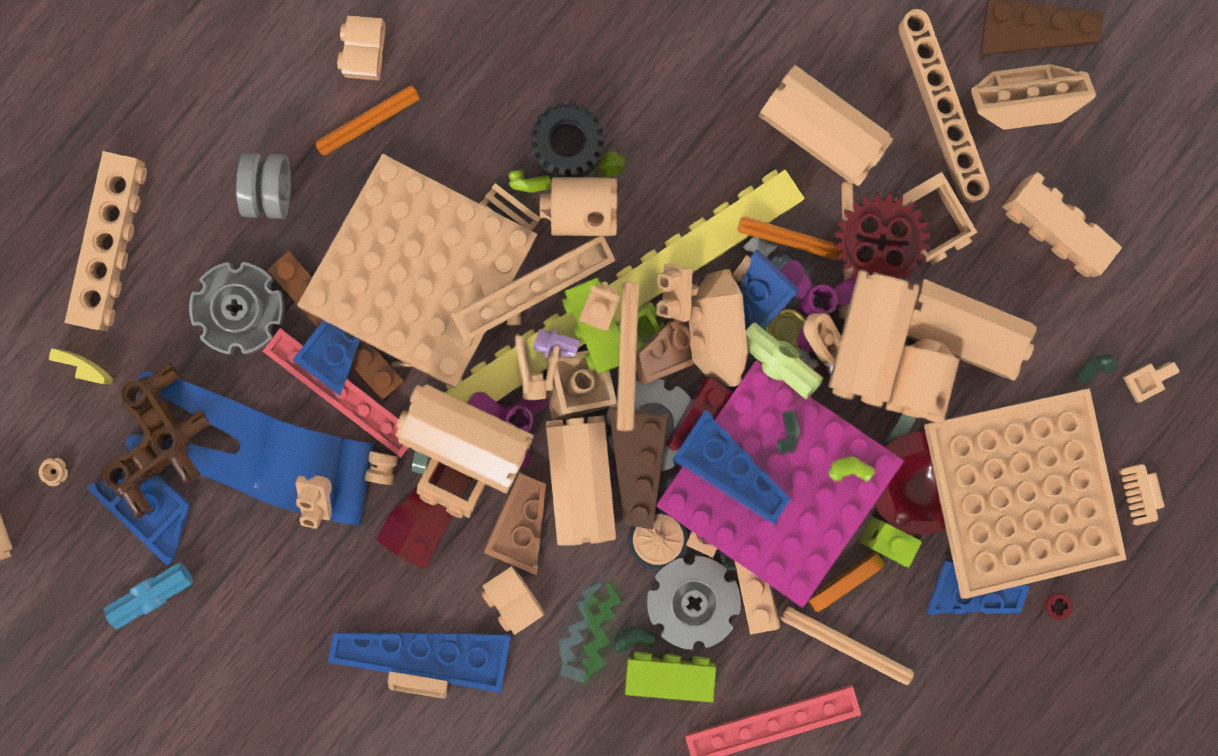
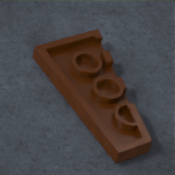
M987 0L979 56L996 53H1015L1024 50H1043L1052 47L1061 48L1097 44L1101 39L1104 13L1016 0Z
M611 406L609 412L624 525L653 530L669 415L634 409L633 429L631 431H621L617 428L618 407Z

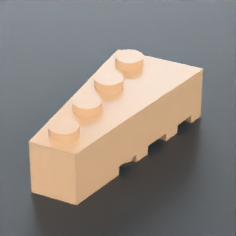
M1036 172L1024 178L1002 205L1007 211V217L1015 223L1020 224L1022 222L1030 228L1028 232L1035 239L1041 242L1044 240L1053 246L1051 250L1058 257L1071 260L1076 264L1074 268L1083 276H1100L1122 247L1095 223H1085L1086 217L1078 207L1069 204L1065 205L1062 202L1064 195L1054 187L1051 189L1044 186L1042 182L1045 178L1040 173Z

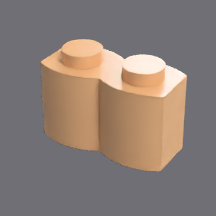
M348 15L346 23L341 25L340 37L341 41H345L343 52L338 54V69H342V74L345 78L380 81L385 40V22L382 18Z
M513 565L483 585L485 591L482 593V596L491 608L496 606L501 616L498 617V620L506 632L511 630L515 635L545 614Z

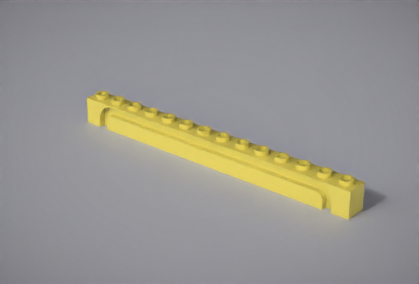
M786 169L779 174L774 170L763 177L761 180L764 184L755 190L752 186L746 188L737 195L740 200L732 205H729L728 202L723 203L713 210L715 216L708 221H705L704 218L697 220L689 226L691 232L683 237L679 233L665 242L667 247L659 253L655 249L640 258L642 264L633 269L629 265L616 274L618 280L608 285L617 289L615 295L620 296L613 315L615 321L621 320L622 285L624 282L638 283V308L663 293V290H660L657 281L658 275L664 272V264L671 263L678 267L692 268L693 274L750 236L737 230L741 217L770 223L801 203L805 198ZM556 313L543 322L546 327L542 330L552 332L554 328L558 331L557 335L577 339L573 327L577 326L578 323L574 314L568 316L566 313L560 317ZM534 329L528 331L522 337L524 338L529 373H542L547 369L548 358L545 357L544 352L533 350L538 334ZM585 342L580 343L578 348H580L581 346H583V345L586 344V343H585ZM509 345L494 354L497 359L488 365L485 361L479 363L470 370L473 375L464 381L460 379L456 389L446 385L448 391L445 393L467 403L473 393L484 392L494 401L498 402L523 385L517 346L512 349Z

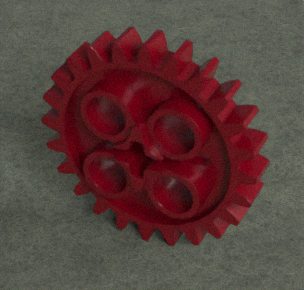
M875 192V198L872 201L865 194L863 195L864 204L862 205L854 200L853 207L855 210L853 212L848 209L844 210V214L848 219H838L837 224L843 230H836L834 232V236L842 239L834 243V248L843 249V251L837 254L838 260H847L843 264V269L853 268L851 278H855L858 275V271L868 272L866 278H868V275L874 276V274L900 280V276L903 274L908 279H911L909 269L913 268L919 271L920 266L916 262L917 259L924 261L927 259L921 250L930 249V244L923 241V239L931 236L930 232L921 231L922 228L928 225L927 220H917L922 215L921 209L912 212L913 201L908 202L904 206L902 204L903 195H900L896 201H893L891 192L887 193L885 199H881L879 192ZM866 217H874L877 219L878 225L872 230H867L862 227L861 222ZM896 221H904L908 227L904 233L896 234L891 231V225ZM862 234L867 237L879 238L880 234H886L887 240H906L908 245L885 241L883 246H879L876 239H857L856 235ZM867 245L873 249L874 252L869 258H861L857 255V250L861 246ZM891 250H899L903 254L902 259L894 263L888 261L886 255Z

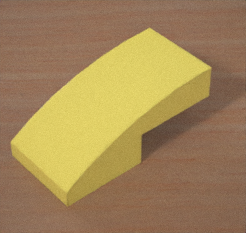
M51 348L49 360L77 366L75 378L100 384H112L113 378L92 361L69 351Z

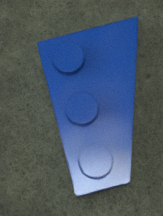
M757 249L752 254L747 274L744 275L740 289L743 298L745 330L753 323L758 324L765 330L800 291L793 282Z
M323 321L293 358V361L341 396L360 339Z
M944 558L926 613L927 615H937L938 613L965 614V612H984L985 614L1021 613L1030 586L1029 584H1024L975 597L961 598L953 560Z

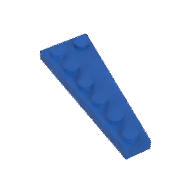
M334 632L328 662L386 673L396 672L448 681V684L501 693L511 634Z

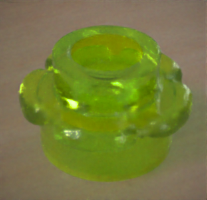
M609 152L602 156V161L598 165L606 177L616 176L626 169L624 163L626 157L619 155L617 152Z

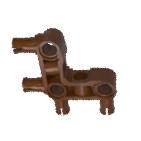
M170 362L151 377L146 376L137 381L127 382L121 390V398L130 416L137 419L145 433L140 445L127 454L122 453L105 468L103 480L108 487L113 488L118 497L126 500L135 518H141L146 515L145 510L149 513L153 509L140 490L141 485L167 466L173 464L184 484L192 482L194 480L192 476L197 478L201 474L188 456V445L191 442L190 438L211 425L209 419H205L207 415L201 409L197 410L196 413L181 424L176 421L160 396V391L181 378L180 374L176 372L177 369ZM142 390L143 396L136 402V394ZM172 436L173 444L169 449H166V441ZM124 470L125 478L119 484L118 476Z

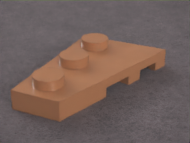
M672 318L636 351V371L640 384L649 383L695 364L692 361L689 321L684 322Z
M521 472L517 473L483 550L487 555L537 575L538 570L537 562L546 489L544 482Z

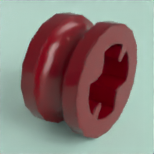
M1062 593L1050 594L1044 602L1046 613L1056 620L1066 619L1072 613V601ZM1058 598L1061 599L1060 602L1066 604L1065 608H1061L1060 614H1056L1057 611L1054 609L1051 610V605L1056 604V599Z

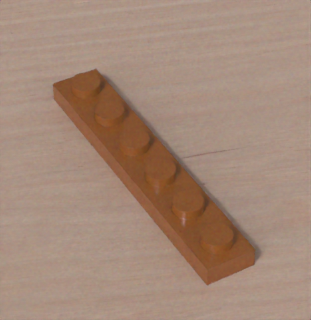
M288 251L267 270L298 305L313 277L297 258ZM303 310L317 327L324 321ZM360 340L351 366L382 400H385L405 380L374 346Z

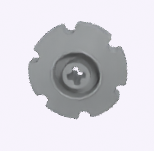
M228 262L211 268L199 279L203 284L202 290L191 293L189 315L192 325L202 326L203 334L200 336V339L212 349L225 354H233L237 347L241 348L243 354H251L263 349L274 337L271 330L272 327L276 324L282 325L284 321L285 301L283 293L278 290L272 291L271 284L274 282V278L262 268L250 263L242 262L237 270ZM237 304L243 305V310L237 313L232 312V306H237Z
M656 379L644 384L636 381L634 409L669 415L662 471L674 467L673 458L678 450L672 451L666 447V442L692 400L678 386H675L671 391L664 388V380ZM617 394V395H616L617 405H614V406H616V407H618V394ZM609 409L606 417L607 425H611ZM686 433V434L684 435V437H683V440H684V441L687 439V437H688L689 434ZM613 435L608 437V441L614 451Z
M695 555L691 563H686L683 558H678L665 565L655 574V579L659 582V586L656 589L648 590L647 608L652 624L660 623L664 626L661 636L666 641L684 649H693L694 643L701 641L708 648L722 641L732 631L733 626L729 623V618L732 615L740 614L741 597L736 581L734 579L730 581L724 579L727 569L721 563L707 556ZM691 595L694 598L701 597L698 600L700 606L697 608L693 605L687 607L689 604L688 597Z

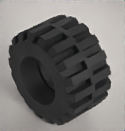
M564 102L557 103V107L553 108L550 106L546 108V112L544 114L541 113L537 117L538 121L532 127L531 144L533 153L538 164L543 167L545 172L553 174V177H583L586 172L590 173L601 160V155L604 151L603 127L601 122H598L597 116L594 113H590L584 105L579 107L574 102H570V105H564ZM574 126L580 129L585 136L583 150L572 157H563L556 154L551 147V136L558 128Z

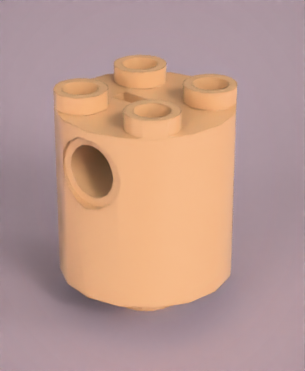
M552 177L551 194L540 195V218H548L551 221L552 236H616L617 179L602 177Z
M922 338L921 341L911 346H903L886 409L943 424L960 359H957L944 343Z

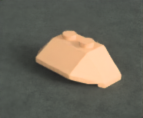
M1051 64L994 71L978 85H975L971 91L978 114L1003 130L1062 122L1093 100L1096 95L1087 72H1075L1069 68Z
M725 269L707 274L698 286V294L691 296L689 330L692 361L707 377L713 378L728 388L739 386L741 383V375L745 368L748 351L742 293L736 281L732 278L730 269Z

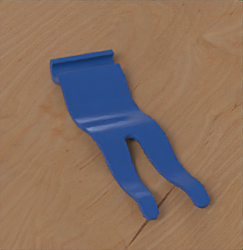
M143 372L139 375L138 380L146 376L151 377L155 373ZM181 379L175 380L160 391V396L192 414L201 409L207 415L205 419H209L211 425L230 434L240 443V450L236 454L189 444L188 456L201 473V476L223 483L265 503L301 513V509L297 506L296 501L298 498L296 487L298 476H304L307 480L314 476H323L328 478L332 485V491L329 495L332 509L330 520L351 525L361 524L368 481L364 479L366 471L371 466L368 458L370 451H374L375 443L356 441L299 427ZM130 435L126 440L127 449L131 451L140 445L144 436ZM167 439L166 449L172 446L173 440Z

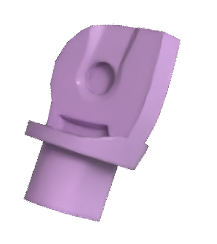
M554 328L552 332L539 329L533 350L544 352L545 357L549 358L554 347L558 345L560 346L559 355L573 357L577 353L580 340L557 335L558 331Z

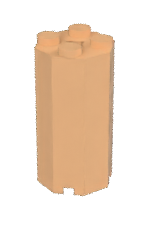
M796 65L789 71L759 114V117L848 182L854 183L857 186L863 182L869 170L877 164L893 140L887 131Z
M858 271L828 386L833 388L832 393L837 396L853 399L854 394L862 396L861 401L882 407L883 401L889 402L919 285H909V282L874 274V276L868 275V278H866L868 272Z
M926 279L920 280L906 338L916 342L924 338L944 343L957 359L1014 381L1020 372L1022 361H1028L1032 355L1034 345L1030 342L1036 333L1037 326Z
M427 384L424 387L417 385L410 399L412 404L409 413L404 411L396 426L398 428L396 436L399 437V443L507 494L523 463L527 448L529 449L534 435Z
M605 416L587 417V423L584 422V417L571 418L566 420V425H564L563 420L546 421L558 545H580L584 542L600 543L616 540Z

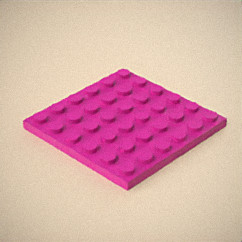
M756 360L715 421L721 428L727 431L742 450H745L762 471H765L790 498L774 525L770 524L684 467H682L656 506L803 608L904 460L811 397L805 399L785 381L769 377L763 371L762 364ZM854 456L875 469V472L868 482L855 474L844 476L841 481H835L829 476L831 464L837 459Z

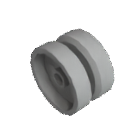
M243 153L238 164L236 188L238 209L242 217L259 218L264 210L268 218H286L291 195V172L287 155L269 154L265 162L259 153Z

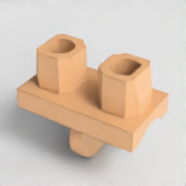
M671 263L664 264V272L658 275L657 281L660 290H663V300L657 304V315L684 322L691 320V296L698 294V286L692 284V268L678 267Z
M299 475L296 480L298 492L296 501L297 506L301 509L300 523L302 526L318 528L321 519L330 520L332 516L329 496L332 491L331 482L323 476H314L307 480L304 476Z

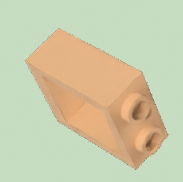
M942 172L903 194L902 204L905 206L908 202H915L936 189L961 231L957 236L929 252L921 250L927 257L926 261L919 260L921 264L930 261L934 265L947 257L945 251L955 246L956 250L965 247L972 242L970 236L977 233ZM896 221L904 233L908 227L904 221Z
M431 459L417 485V494L420 495V499L431 505L438 503L446 507V511L455 517L462 518L465 516L470 518L486 484L478 480L467 502L429 483L440 463L435 459Z

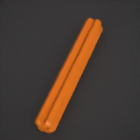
M412 85L408 86L315 142L318 151L325 156L419 100L417 91Z
M741 217L737 227L740 233L832 260H838L837 254L843 251V249L834 248L833 242L748 217Z

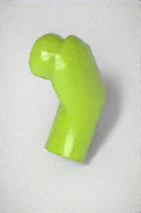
M522 170L509 173V185L514 190L532 193L552 188V181L549 175L525 179Z
M849 456L835 460L829 469V476L835 481H841L844 476L855 474L868 482L873 476L875 469L856 457Z

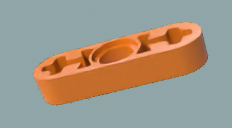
M877 552L866 556L814 592L808 600L815 612L823 610L881 570L885 563Z

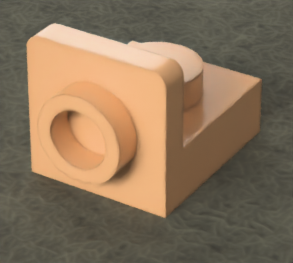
M602 283L599 284L598 288L592 286L579 321L608 331L620 296L615 295L617 289Z

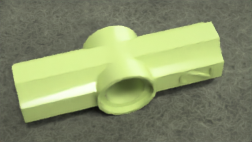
M756 323L749 326L746 330L747 351L763 363V371L775 380L785 381L805 399L810 397L819 387L823 378L799 359V352L793 345L785 341H777Z

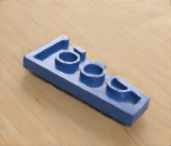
M705 409L673 458V461L774 525L790 501V498L765 471H762L755 464L747 452L736 444L727 431L721 428Z

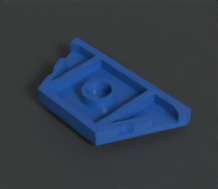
M125 473L119 474V484L124 480ZM159 473L140 487L148 503L153 507L149 513L145 510L146 515L141 518H135L126 500L118 497L113 488L108 487L104 481L87 487L167 566L173 563L191 504Z

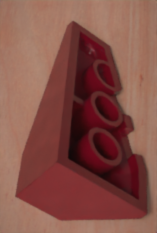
M442 463L435 470L429 483L463 499L473 478ZM416 488L389 514L376 541L400 558L422 569H426L454 516L446 511V507L438 503L431 505L420 499V495L417 494Z

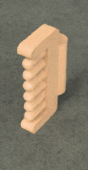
M1143 464L1121 468L1119 473L1121 475H1128L1122 477L1123 482L1136 480L1124 484V489L1138 487L1125 492L1126 496L1139 494L1138 496L1129 497L1127 502L1141 501L1140 503L1129 505V509L1143 508L1142 510L1130 513L1131 517H1137L1133 518L1131 523L1133 525H1141L1157 521L1156 509L1165 507L1157 473L1147 474L1146 467Z

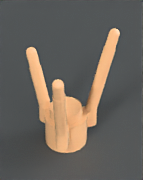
M517 335L515 339L523 380V399L547 398L546 391L553 390V377L560 346L556 345L554 347L547 378L543 379L542 373H529L524 338Z

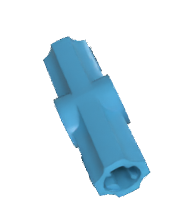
M180 562L155 578L150 577L130 589V593L107 605L104 608L105 617L109 624L117 630L142 614L146 615L168 602L167 599L190 587L193 584L192 576L188 569Z

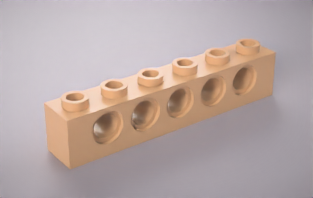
M102 152L65 323L108 331V327L112 326L114 322V300L119 297L122 283L119 281L121 269H125L128 261V254L125 252L127 242L131 241L134 234L133 215L138 212L140 207L139 188L140 184H144L147 175V169L144 167L145 162L137 158ZM121 179H125L126 187L124 191L117 193L115 189L116 183ZM118 207L120 215L117 220L111 222L109 213L113 208ZM111 235L113 245L110 249L105 250L103 240ZM104 263L107 267V273L100 279L97 276V268ZM98 292L101 300L96 307H93L90 298L93 293Z

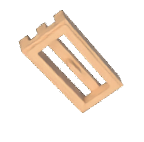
M496 183L492 186L489 193L485 195L483 201L479 203L490 209L487 206L488 203H493L521 226L531 231L541 221L539 216ZM498 193L533 221L530 224L496 199L494 195Z
M389 672L387 682L390 690L445 699L447 696L448 681Z

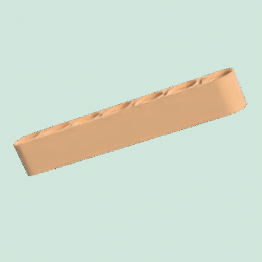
M911 10L900 22L899 34L957 195L965 203H975L988 194L989 182L930 19L922 10ZM908 20H916L920 24V31L915 32L909 29ZM918 47H926L930 52V58H921L917 51ZM928 74L937 75L940 79V85L932 86L927 80ZM938 101L948 103L950 108L948 114L941 113L938 110ZM948 128H955L959 132L960 137L958 141L949 139L947 135ZM958 155H964L968 158L969 167L967 169L961 168L958 165ZM969 182H974L979 187L977 196H973L967 191V184Z

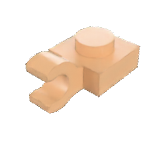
M1169 361L1154 369L1152 363H1148L1123 376V379L1135 401L1140 403L1165 390L1161 381L1180 371L1175 362Z

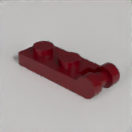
M706 376L669 436L666 447L672 451H679L685 442L683 440L686 433L690 434L705 409L715 420L733 392L713 378Z

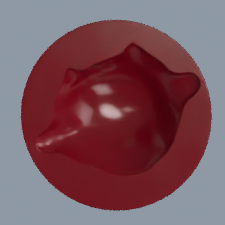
M913 432L895 438L884 448L904 460V462L875 502L876 509L890 525L905 533L927 535L945 529L946 525L926 432Z

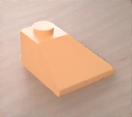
M589 350L577 352L573 357L558 356L553 377V390L546 391L553 420L582 416L617 405L610 371L599 375L596 369L590 371L584 354L589 353ZM549 357L547 360V374L549 370L551 357Z

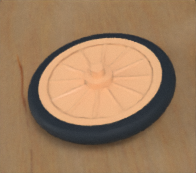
M657 509L653 530L631 526L628 535V545L633 558L640 565L659 571L671 561L684 558L689 547L686 545L689 533L686 526L663 510Z

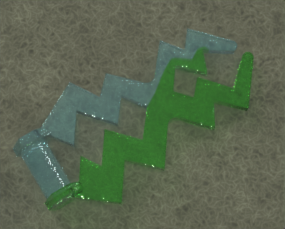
M598 583L581 591L585 600L576 602L582 612L584 619L568 627L572 637L559 640L562 666L559 672L560 677L564 676L579 681L586 686L590 675L606 665L596 651L610 644V641L601 630L600 624L616 617L609 607L621 602L610 583H606L605 586L611 599L597 604L601 613L594 616L588 609V606L599 601L592 594L602 587V584ZM590 628L596 640L582 646L590 659L581 660L587 667L586 672L567 665V662L576 659L569 647L584 641L579 630Z

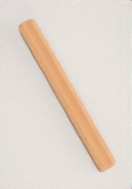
M624 282L622 285L617 428L621 431H631L634 424L639 287L636 282Z
M786 607L782 613L781 619L783 622L905 685L911 682L914 676V672L911 669L791 607Z

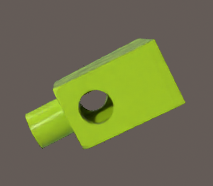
M872 516L858 541L908 568L922 541ZM878 530L876 537L873 539L875 532Z

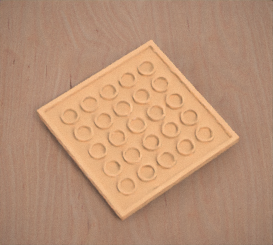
M382 154L300 299L298 307L456 389L486 331L469 341H464L451 314L513 282L538 234Z
M1090 388L946 419L943 424L937 422L924 424L961 598L975 597L1127 560Z

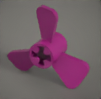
M792 260L787 262L780 271L800 289L795 297L800 298L799 307L806 319L796 338V343L800 349L815 353L804 333V324L807 318L813 313L828 314L838 305H850L856 278H849L833 289L827 285L813 287L801 264L798 261ZM815 295H819L817 299L819 304L824 303L823 309L814 307L812 302H814Z
M484 392L473 393L467 404L506 423H509V416L516 413L517 416L512 418V422L516 424L515 427L525 432H529L533 425L532 415L549 407L548 398L527 400L523 399V393L516 405L501 406ZM528 450L525 452V458L520 469L527 467L530 463Z

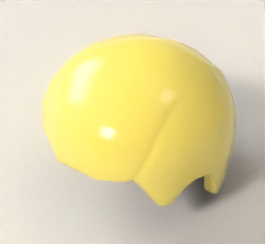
M783 309L766 327L765 331L777 341L790 343L798 351L800 348L797 346L796 338L806 318L799 311Z

